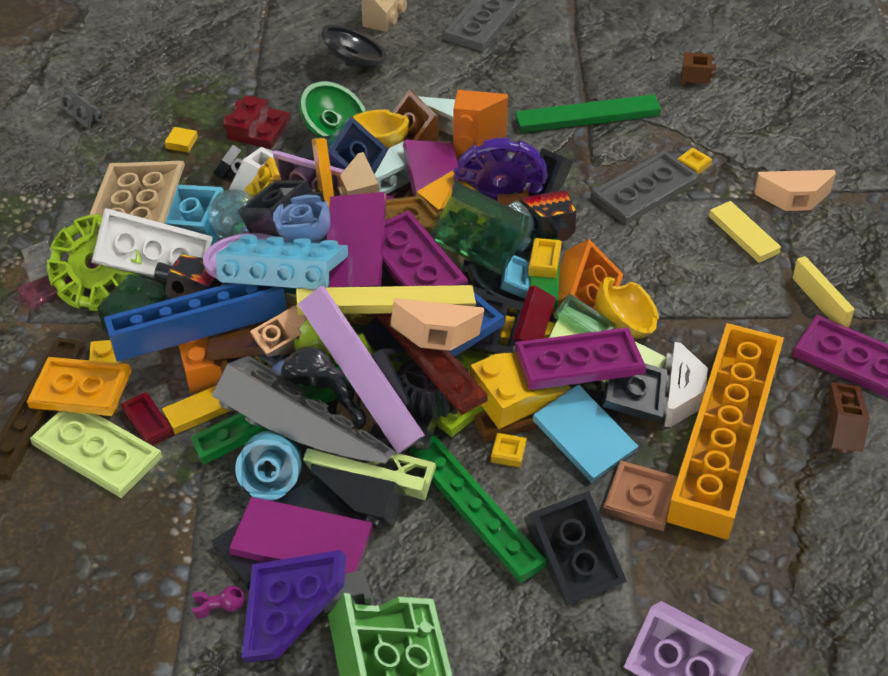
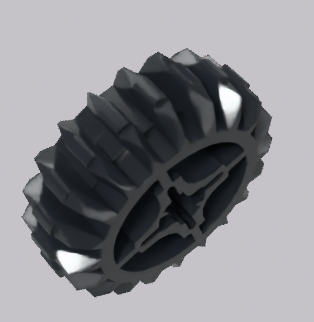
M418 357L417 361L409 360L407 365H401L399 370L396 371L410 399V404L405 407L412 417L421 415L422 419L426 417H433L435 419L438 416L447 418L450 413L455 415L458 414L459 410L466 409V404L471 400L473 381L471 380L469 369L463 367V364L460 362L454 363L453 359L435 368L426 359Z

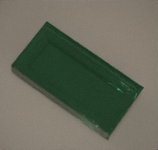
M570 293L553 315L579 334L616 328L615 323Z

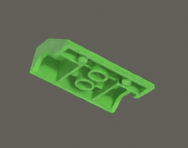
M343 593L328 614L339 676H452L433 599L396 597L379 606L354 604L350 593Z

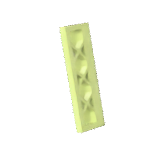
M307 448L303 458L309 470L312 464L393 481L401 487L405 495L422 500L426 499L436 468L434 462L397 453L390 459L395 461L398 467L396 471L376 466L380 462L370 461L362 463L347 459L348 457L324 453L316 448L314 450ZM415 467L426 469L424 478L405 473Z

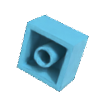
M178 185L165 224L212 236V246L217 242L232 208L222 187Z

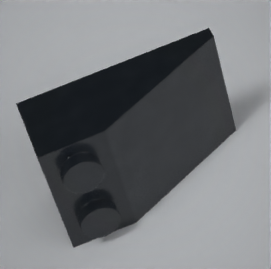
M590 491L534 511L524 518L534 546L547 560L546 568L567 606L627 582Z

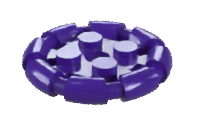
M493 138L485 140L483 145L478 147L474 145L464 152L457 161L458 167L454 169L453 174L455 183L459 185V181L467 182L492 203L497 202V194L522 193L524 189H528L529 196L538 195L542 190V184L546 182L547 166L544 159L540 158V152L530 144L521 140L512 142L510 138ZM512 152L514 156L507 155V153ZM499 175L506 176L501 180L495 179V177Z

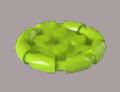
M101 214L86 215L73 220L74 224L68 228L64 227L59 231L49 248L52 250L50 259H47V274L50 284L56 287L58 290L57 295L64 302L77 309L85 307L89 308V311H101L112 308L123 297L127 299L141 279V275L137 273L126 272L99 265L94 269L89 268L88 261L94 253L98 236L97 232L102 220ZM81 233L82 237L75 241L74 236ZM136 250V259H131L130 261L142 264L140 253ZM63 253H70L68 262L61 261ZM70 276L73 281L66 284L65 280ZM114 282L117 288L109 293L106 287ZM85 288L91 290L90 297L84 296Z

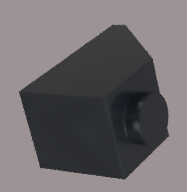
M542 148L540 158H543L546 163L547 178L546 182L542 184V190L539 194L559 191L566 181L573 161Z

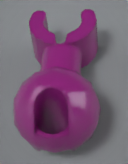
M228 586L220 592V595L208 596L204 592H196L192 594V597L197 604L203 603V605L193 608L192 611L196 618H204L211 613L212 609L223 608L227 612H235L244 605L245 595L237 586Z

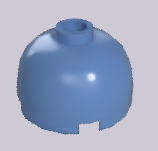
M317 195L294 197L290 199V205L283 209L282 203L273 213L275 227L279 235L284 238V241L293 242L295 239L306 238L310 239L311 243H319L326 237L331 226L328 203L326 201L322 202L321 198Z

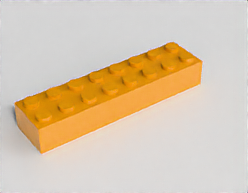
M726 323L671 498L667 523L729 540L784 337Z

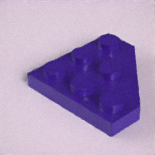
M342 550L252 564L241 656L243 660L250 663L278 659L338 594L345 583L347 555Z

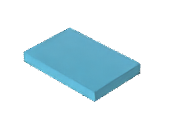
M579 384L533 415V421L591 483L616 467L620 460L624 461L637 452L638 445Z

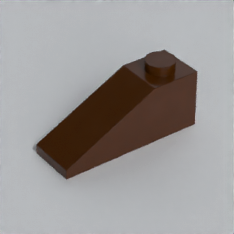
M831 382L829 407V437L831 446L843 453L863 452L870 417L861 387Z

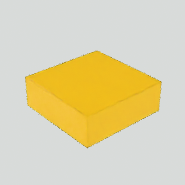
M174 127L165 141L166 149L189 153L198 138L197 131Z
M693 147L677 158L698 175L710 167L712 163V158Z
M497 433L491 455V463L521 468L527 438Z

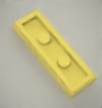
M731 201L710 210L709 217L758 263L780 253L781 246Z
M804 256L797 259L792 279L831 321L849 328L855 309L808 258Z

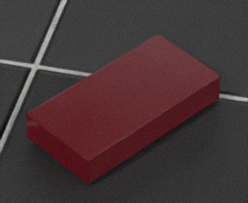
M536 285L529 286L513 339L518 342L543 339L556 297Z
M147 392L120 404L121 411L141 440L155 446L175 436L173 428Z

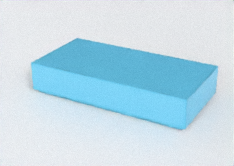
M507 253L503 263L500 289L525 299L531 285V276H528L530 262Z

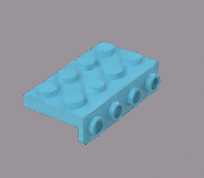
M255 235L240 236L239 240L229 243L226 248L216 253L217 279L224 283L317 289L319 286L327 288L329 286V271L348 257V245H338V242L334 240L311 243L310 239L300 238L289 242L284 241L283 237H269L266 240L257 239Z

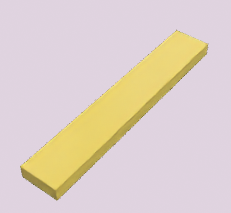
M472 285L326 288L343 314L392 313L394 298L476 307ZM296 288L297 315H304L298 304L316 289Z

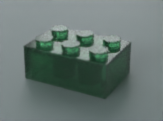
M455 181L432 222L429 234L439 246L502 275L527 234L529 216Z

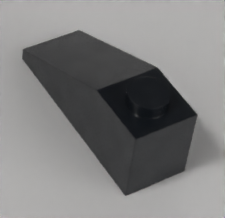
M316 464L311 465L310 470L364 521L372 522L373 528L381 529L382 525L394 528L405 492L396 482Z

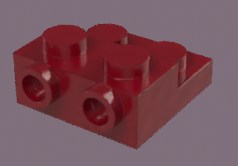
M245 95L242 100L235 102L234 112L231 115L227 114L225 116L223 126L226 128V135L229 140L272 149L290 123L291 113L269 108L268 100Z

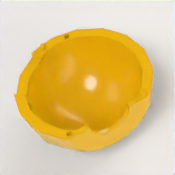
M372 110L353 116L357 122L388 150L403 142L408 133L409 120L406 115L402 116L389 112V110Z
M606 277L600 283L595 299L596 313L602 324L611 330L629 327L633 339L644 338L652 334L656 329L659 315L655 304L647 292L638 283L633 282L620 287H614L612 285L615 279Z

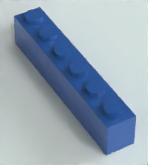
M229 283L106 316L104 320L114 355L118 362L266 321L287 310L283 287Z

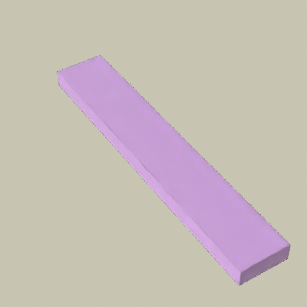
M319 286L303 299L298 306L397 454L404 452L425 436L326 288Z

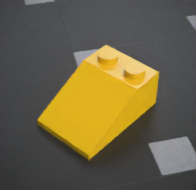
M516 352L495 354L470 366L469 374L473 381L472 393L498 429L543 409L571 390L569 385L529 390Z

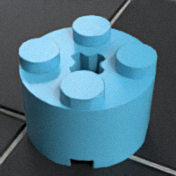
M272 430L263 431L252 436L243 447L236 461V478L241 487L243 486L251 496L264 500H276L289 492L295 485L302 469V453L297 442ZM265 461H271V464L275 465L274 469H269Z

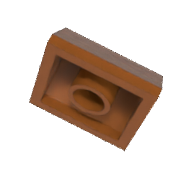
M409 89L392 112L402 116L406 115L409 120L408 133L404 141L438 142V116Z

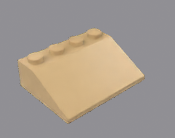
M184 161L110 163L89 215L101 214L103 216L104 209L107 208L165 224L185 165Z

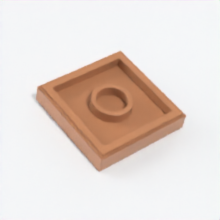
M620 460L603 508V514L664 531L678 476Z

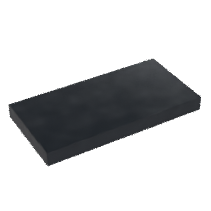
M317 476L274 501L353 518V515ZM239 524L213 539L212 545L247 589H249L252 564L264 562L230 554L229 548L239 527Z

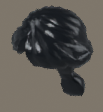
M314 346L299 348L289 358L285 359L281 368V375L287 382L289 380L294 384L304 386L314 385L320 388H331L338 396L340 403L350 413L354 426L360 429L365 425V413L352 401L350 388L346 384L344 373L334 366L329 356L322 349Z

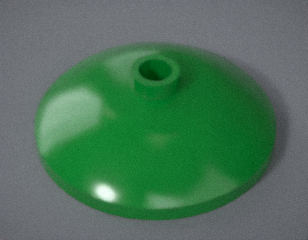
M326 81L316 82L308 86L302 93L299 101L301 117L306 126L317 137L333 135L350 116L353 117L354 115L366 112L362 102L350 90L339 84Z

